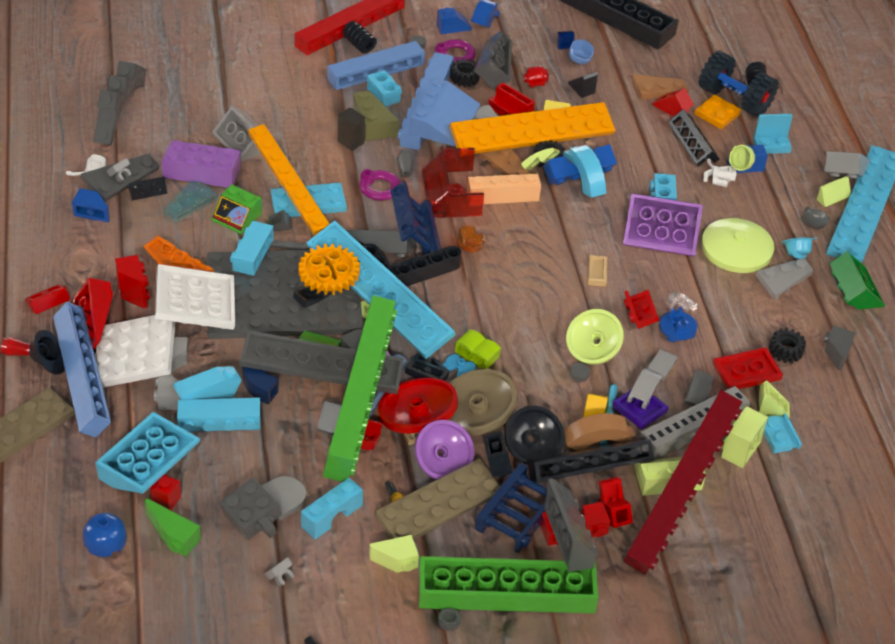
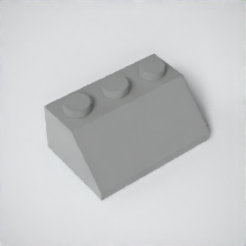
M231 105L212 133L227 149L241 150V162L261 154L248 134L249 129L259 125L245 111Z

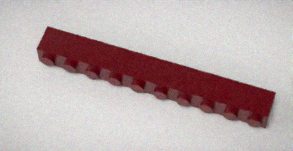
M720 390L623 561L624 563L645 575L649 568L654 570L659 561L656 558L658 552L663 553L669 543L666 540L668 534L673 536L678 527V524L675 523L677 518L682 519L688 509L685 507L687 500L692 502L697 491L694 488L696 484L701 486L706 474L703 472L705 468L710 469L716 458L712 456L715 451L719 453L725 442L722 441L724 435L729 436L734 427L731 425L732 420L737 421L743 411L739 409L743 401Z

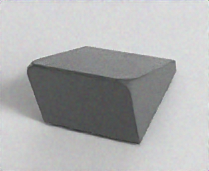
M285 210L268 217L269 225L274 226V231L292 229L291 217Z

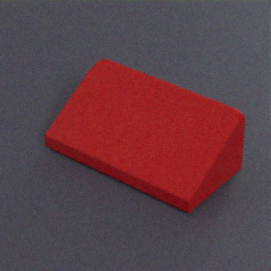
M57 284L26 297L25 301L35 314H39L69 301L70 297L66 287Z

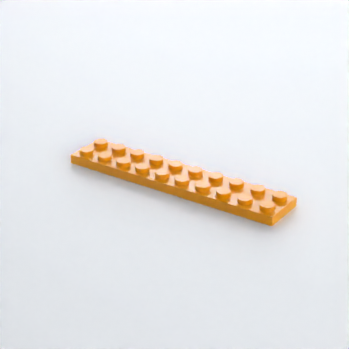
M605 102L452 122L449 125L460 156L533 146L539 144V142H549V140H552V142H562L611 135L616 131Z

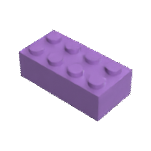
M172 140L162 159L163 177L167 179L221 187L234 185L241 169V150L200 145L198 143Z

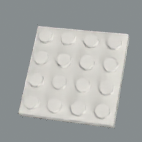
M158 264L156 273L155 319L234 330V275Z
M155 315L105 325L95 354L102 388L170 375L175 321L155 319Z

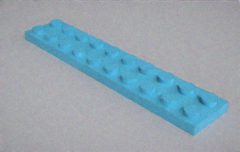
M873 145L867 155V158L870 159L863 177H858L828 247L827 255L838 258L846 251H849L861 263L864 260L895 182V152Z
M333 221L306 242L307 246L314 250H317L316 245L324 248V244L327 247L334 244V248L341 245L342 250L348 248V253L354 252V257H358V262H360V275L358 276V281H355V286H349L369 305L373 295L396 301L394 309L397 310L395 321H392L394 322L393 328L426 359L456 335L455 331L336 221Z

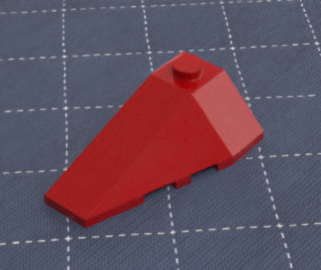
M88 278L72 300L74 305L83 308L94 350L102 337L113 298V291L109 281Z

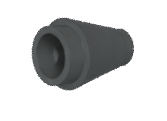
M402 151L398 154L397 162L401 175L403 177H410L412 175L414 156L409 151Z

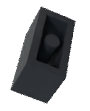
M503 431L484 435L483 440L492 478L503 477L512 473Z

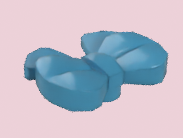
M458 354L450 355L446 362L443 363V366L449 372L454 369L458 370L456 377L473 371L476 367L474 362H465Z

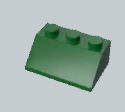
M846 251L830 262L833 269L831 273L839 281L837 285L845 294L843 298L849 306L853 305L857 310L885 306L866 266L849 251Z

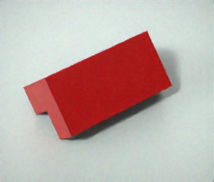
M503 82L496 87V95L489 99L488 105H490L494 112L504 116L534 112L535 101Z

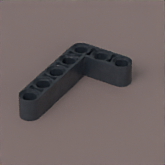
M366 244L363 246L406 287L455 271L461 265L462 251L457 246L439 249L394 265H390L376 245Z

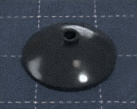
M526 406L516 411L509 418L505 427V442L511 455L519 462L528 465L527 460L560 454L565 441L564 429L558 417L550 410L541 406ZM528 436L533 437V442L528 440Z

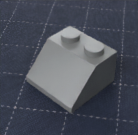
M827 151L824 172L832 178H840V175L849 177V179H857V176L863 177L870 159L861 153Z

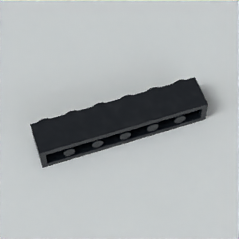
M638 438L527 460L530 479L540 483L552 478L555 480L654 460L651 439Z

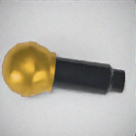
M390 481L385 482L386 489L391 495V503L404 497L402 493L396 490L393 483Z

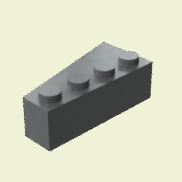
M502 31L486 41L474 69L486 84L495 91L496 87L504 82L506 84L511 81L512 40Z

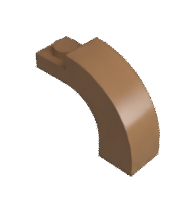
M603 413L590 415L575 421L564 429L566 445L576 451L587 449L592 444L603 440L623 442L636 439L635 431L632 427L627 426L625 417L617 414Z

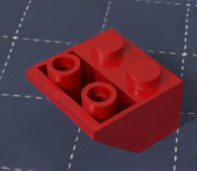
M138 255L115 258L121 299L143 309L148 308L147 300H150L148 288L146 289V286H149L147 275H143L145 273L144 263L139 261Z

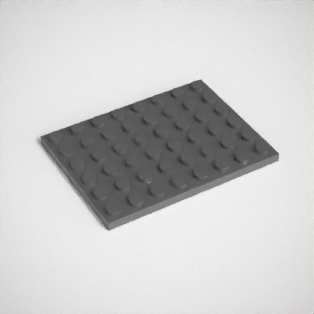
M310 249L267 251L254 276L233 271L232 262H230L232 252L207 253V266L212 267L215 273L234 275L235 296L234 330L208 326V339L246 338L248 330L276 336H301L304 331L319 335L347 334L356 329L363 330L360 296L349 286V290L343 288L342 293L337 290L335 295L331 294L322 301L303 308L293 298V293L296 290L306 288L304 282H301L298 264L300 263V258L304 257L305 252L310 253Z

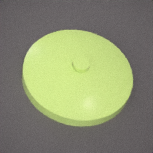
M725 218L717 220L705 229L702 236L701 247L705 256L716 266L731 272L750 273L758 271L769 264L774 253V242L770 234L758 224L745 219Z

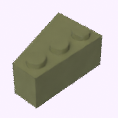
M370 91L353 93V111L365 141L398 136L399 120Z

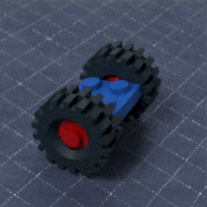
M717 50L712 54V57L708 58V62H705V67L701 70L702 74L699 76V86L715 95L719 94L725 88L724 86L744 96L741 108L759 117V115L767 111V108L771 106V102L774 101V96L777 94L776 90L779 87L778 80L760 72L755 76V79H752L751 84L746 86L731 78V74L734 73L733 68L736 66L735 58L721 50Z

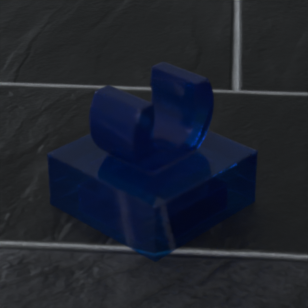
M573 31L557 32V48L570 49L575 33Z

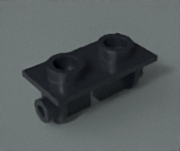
M165 177L129 183L128 190L132 201L167 194Z

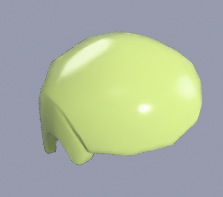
M744 144L734 146L729 154L731 166L738 171L751 168L755 162L753 149Z

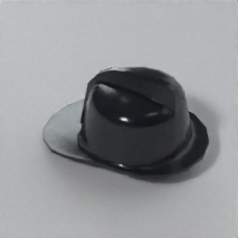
M47 330L38 331L29 346L31 358L52 374L63 373L65 371L64 362L55 336Z

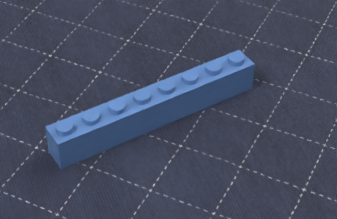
M435 52L433 58L429 59L428 68H425L424 78L420 80V88L417 87L415 98H412L411 108L407 110V118L403 119L402 129H399L398 132L401 147L420 150L424 138L409 134L410 117L433 78L444 81L449 80L454 56Z
M66 302L53 316L79 432L96 438L111 423L83 308Z

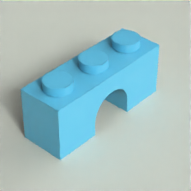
M350 478L346 479L301 511V527L311 537L317 539L331 529V522L340 511L348 517L363 506V489Z

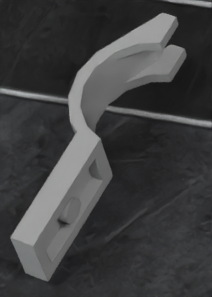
M660 349L648 368H644L639 375L627 401L631 403L635 397L644 401L641 408L645 409L658 383L664 382L676 364L678 357Z

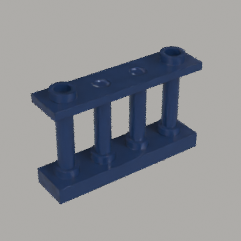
M405 181L390 190L401 241L404 242L410 237L421 245L423 255L442 249L431 203L425 200L418 204L410 197L407 182Z
M521 462L477 515L475 530L483 533L487 527H493L515 539L516 553H519L523 547L526 548L529 545L532 535L540 526L542 513H545V503L541 505L517 492V489L520 486H526L545 497L547 493L546 487L528 478V475H526L528 466ZM509 499H514L537 511V513L531 519L506 504ZM498 513H504L526 525V527L520 533L496 520L495 517Z

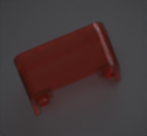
M475 148L444 149L422 169L425 198L431 203L434 218L482 216L484 192L466 193L462 185L450 184L448 172L473 171Z

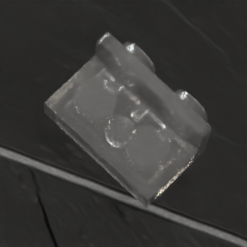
M678 290L676 292L672 291L666 299L668 301L666 305L671 309L676 303L686 311H689V309L695 311L698 307V304Z

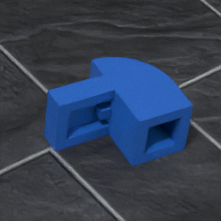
M480 0L475 8L471 22L490 28L493 17L499 18L501 12L496 10L498 3Z

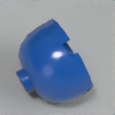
M96 514L84 526V546L88 548L89 553L95 556H112L113 552L117 550L120 552L126 545V528L123 521L114 514Z

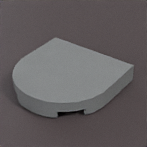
M282 476L262 485L279 505L282 513L277 518L279 521L298 511L303 506L306 491L304 485L299 480L293 477Z

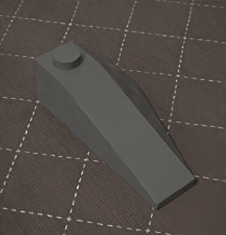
M346 230L357 241L364 244H374L380 250L395 254V257H406V254H412L416 241L411 237L402 242L399 231Z

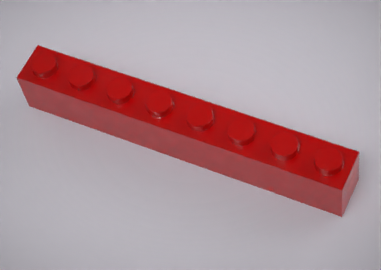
M362 0L294 33L295 47L308 56L344 38L343 29L349 22L355 21L361 24L362 27L369 26L405 8V0Z

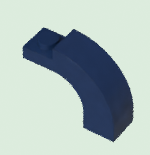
M242 367L243 383L246 390L254 398H260L261 402L269 405L279 392V378L269 375L263 370Z

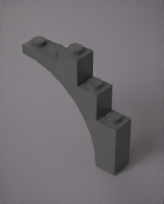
M119 61L116 76H109L107 90L100 89L97 105L99 112L93 142L112 145L122 108L130 93L136 87L144 86L147 69L135 63Z

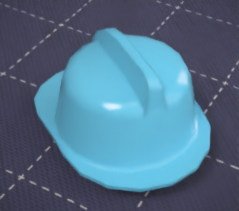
M818 237L792 238L784 240L782 244L786 246L788 255L794 256L796 259H805L811 253L812 240Z

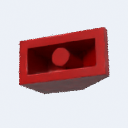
M685 87L662 95L652 103L655 107L671 116H676L683 109L688 113L689 108L694 105Z

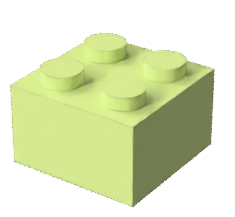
M746 406L737 421L734 420L732 425L734 427L729 436L723 441L725 443L722 446L721 458L744 468L761 443L768 417Z

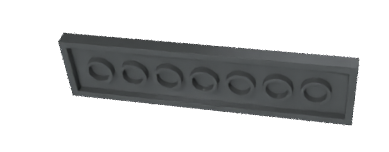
M248 330L240 358V366L348 385L357 350ZM385 355L376 391L398 394L404 358Z

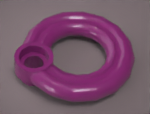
M459 39L448 40L435 46L436 53L449 55L448 50L450 48L465 50L466 54L464 56L454 57L455 62L458 59L460 61L461 59L465 61L470 59L472 61L476 55L475 48L470 43Z
M365 169L361 173L359 187L366 197L384 201L392 198L390 190L401 182L391 172ZM381 179L388 181L391 187L386 191H376L370 185L374 183V180Z

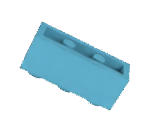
M252 221L250 226L246 227L244 237L238 241L237 249L232 252L230 257L233 271L252 276L255 275L274 240L273 225Z

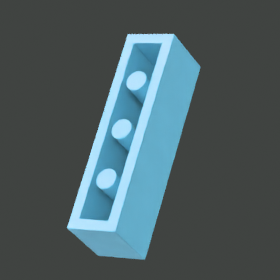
M260 398L178 400V426L188 432L261 429Z

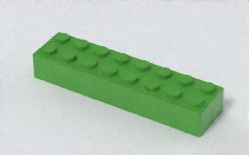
M420 556L419 608L594 614L596 612L598 602L596 562L594 563V568L568 572L565 561Z

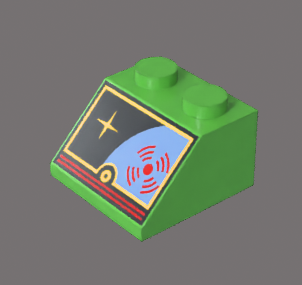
M231 184L221 194L211 221L239 234H243L246 227H249L251 222L255 221L262 214V198Z

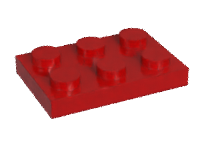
M766 347L715 358L713 361V365L727 389L734 386L738 389L761 385L765 381L769 383L779 381L783 377L781 370Z

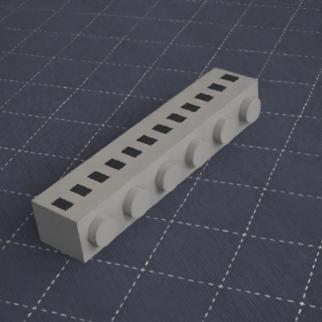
M736 386L725 391L743 401L739 409L744 410L746 406L749 407L750 401ZM717 395L641 431L640 438L651 439L654 459L663 458L668 453L676 449L679 450L692 441Z

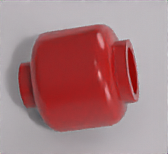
M543 66L529 67L527 73H524V82L528 83L530 88L544 87L546 82H549L548 70Z

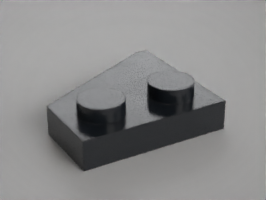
M418 352L406 366L405 374L414 378H437L446 381L449 377V370L441 365L436 358L428 357L426 359Z

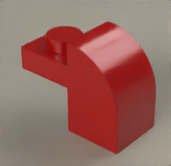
M617 476L598 481L601 497L598 498V503L603 502L611 521L610 526L616 528L633 523L631 503L623 498L621 478Z

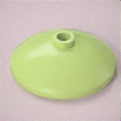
M591 309L579 314L569 325L566 334V342L571 354L578 361L590 365L602 364L612 359L619 352L624 340L623 327L618 318L609 311L602 309ZM597 339H601L598 344L595 343Z

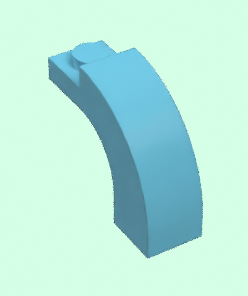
M584 145L580 147L574 146L570 150L563 151L565 158L574 163L580 173L583 194L590 198L606 194L604 173L593 150L589 146Z

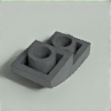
M695 369L684 403L695 406L707 400L714 376Z

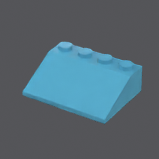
M152 412L95 462L99 480L114 489L144 493L200 442V438Z

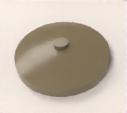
M490 369L473 370L456 377L450 382L457 393L458 408L449 421L462 426L471 436L485 434L501 427L516 410L518 395L515 385L508 376L499 371Z

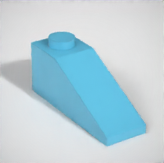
M234 366L215 367L175 382L173 387L181 400L233 398L242 379Z

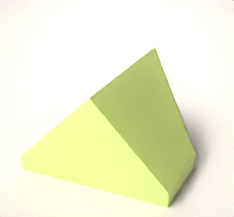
M768 381L759 385L758 412L768 417L776 415L780 417L783 414H787L788 418H790V403Z

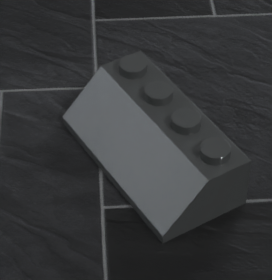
M553 478L548 479L544 510L568 572L594 568L595 559L598 558L597 547L593 546L591 542L590 530H587L585 527V518L583 514L580 515L577 499H574L569 489Z

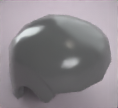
M807 206L802 214L804 224L811 229L818 230L824 228L830 219L822 210L811 209L810 206Z

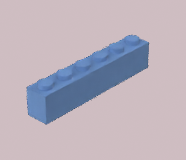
M416 41L331 64L327 66V79L335 90L366 82L367 75L383 70L391 75L424 65L425 51Z

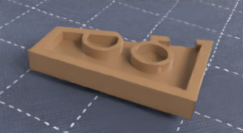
M632 74L631 80L641 100L659 98L662 95L684 87L687 93L689 91L684 79Z

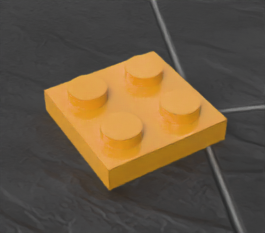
M713 95L695 109L694 115L722 130L741 114L742 109Z

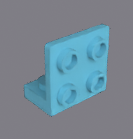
M792 114L759 115L753 138L754 145H764L767 154L791 153L792 147L788 139V133L793 118Z

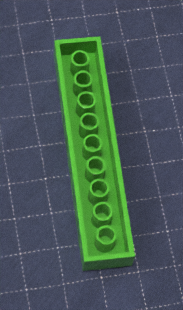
M375 295L372 296L323 473L325 478L343 482L348 479L349 475H354L384 363L385 351H387L390 340L389 336H391L394 325L392 321H395L397 310L394 309L396 301Z

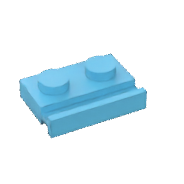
M783 414L780 417L778 415L768 417L763 434L773 453L801 448L802 442L787 414Z

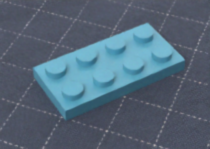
M341 183L305 186L323 214L347 212ZM283 188L270 189L274 214L285 210L290 217L301 216Z

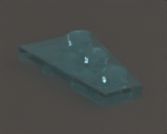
M191 180L164 208V214L177 223L217 200L218 194L202 181Z

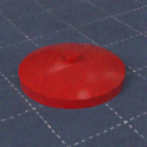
M437 378L412 379L399 384L398 394L386 392L378 404V414L381 423L391 431L404 434L419 433L431 422L449 420L458 408V397L455 388L444 380Z

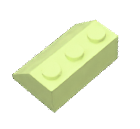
M682 457L654 459L633 464L642 496L662 494ZM705 479L701 486L696 484L694 490H702Z

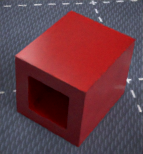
M164 474L150 487L151 501L171 510L181 498L180 481Z

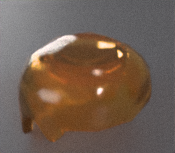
M464 226L458 231L457 244L462 250L475 253L483 248L485 244L483 234L478 235L475 227Z

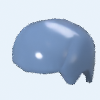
M581 39L573 41L569 49L570 59L577 64L583 65L590 62L594 53V47L591 43Z

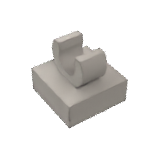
M126 158L108 169L107 173L110 177L116 174V179L120 182L124 179L121 173H124L126 177L131 175L130 170L126 168L130 165V162Z
M287 557L264 574L268 580L275 578L276 583L282 586L285 584L282 579L283 574L289 580L294 577L293 572L287 569L293 564Z

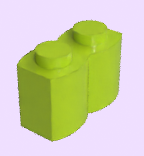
M469 329L456 342L455 352L463 359L474 362L480 369H488L500 357L501 347L495 341L485 339L480 332Z

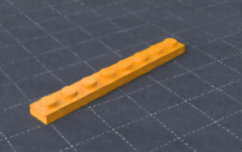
M265 124L249 129V136L312 234L314 236L329 225V222Z

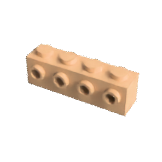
M538 174L468 177L467 197L469 205L539 201L541 183Z

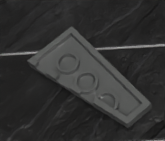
M149 154L128 159L130 165L126 168L130 170L131 175L126 177L124 173H121L124 179L120 182L116 179V174L110 177L107 173V170L115 164L82 173L80 178L92 191H97L104 202L126 190L129 183L141 181L159 170V165Z

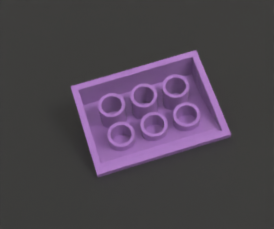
M631 194L623 245L695 257L703 205Z

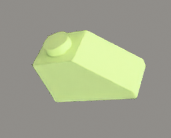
M412 535L372 543L369 548V558L371 561L394 572H408L418 568L419 554Z

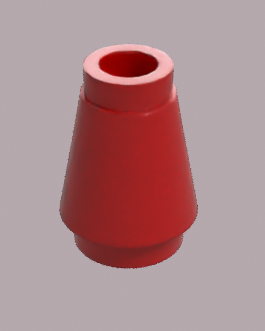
M12 337L3 338L1 353L6 354V356H30V344Z

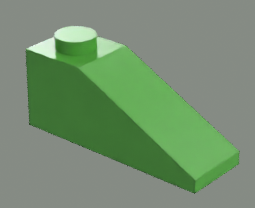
M147 498L144 501L147 517L167 547L172 552L186 557L201 540L200 526Z

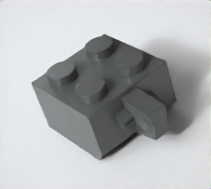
M254 477L219 502L224 516L247 541L261 530L269 538L277 534L272 522L282 515L279 505Z

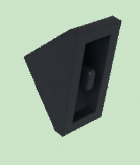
M594 72L568 81V85L581 98L595 94L598 74Z

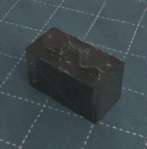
M350 107L338 114V142L353 151L364 144L365 116Z

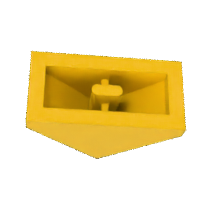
M588 393L584 417L605 413L608 397Z

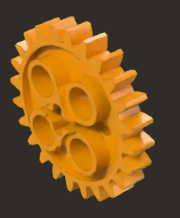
M324 244V248L316 245L317 250L310 248V253L305 252L304 257L300 258L298 270L301 282H304L305 287L310 286L311 291L316 288L318 294L324 291V294L327 295L328 291H331L335 295L337 290L342 293L343 288L349 290V285L355 286V281H358V276L360 275L358 257H354V252L348 253V248L342 250L341 245L337 248H334V244H331L330 247Z

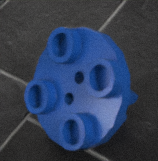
M678 307L677 311L675 308H672L670 312L665 313L661 317L659 324L660 330L671 342L694 338L698 327L696 320L691 315L683 312L682 307Z

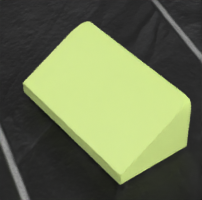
M845 176L821 186L817 201L824 207L849 198L851 195L849 177Z

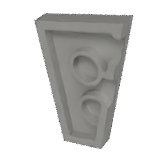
M804 258L759 270L756 273V277L775 301L779 298L780 294L788 292L793 285L799 284L811 276L813 269Z

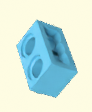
M385 70L367 75L368 91L385 107L400 102L402 89Z
M654 173V179L650 180L649 191H652L650 197L677 201L676 176Z

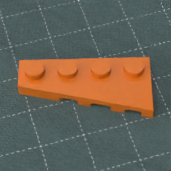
M160 236L155 237L143 246L157 264L214 272L212 267L202 264L200 260L192 258L187 252L177 249L175 245Z

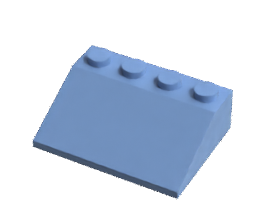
M433 78L410 117L409 134L456 147L449 125L452 122L473 120L480 107V103L450 82Z

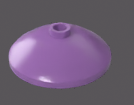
M437 420L429 423L419 432L415 442V456L421 469L431 478L438 480L472 463L474 460V445L470 435L462 426L449 420ZM438 450L442 452V457L437 454Z

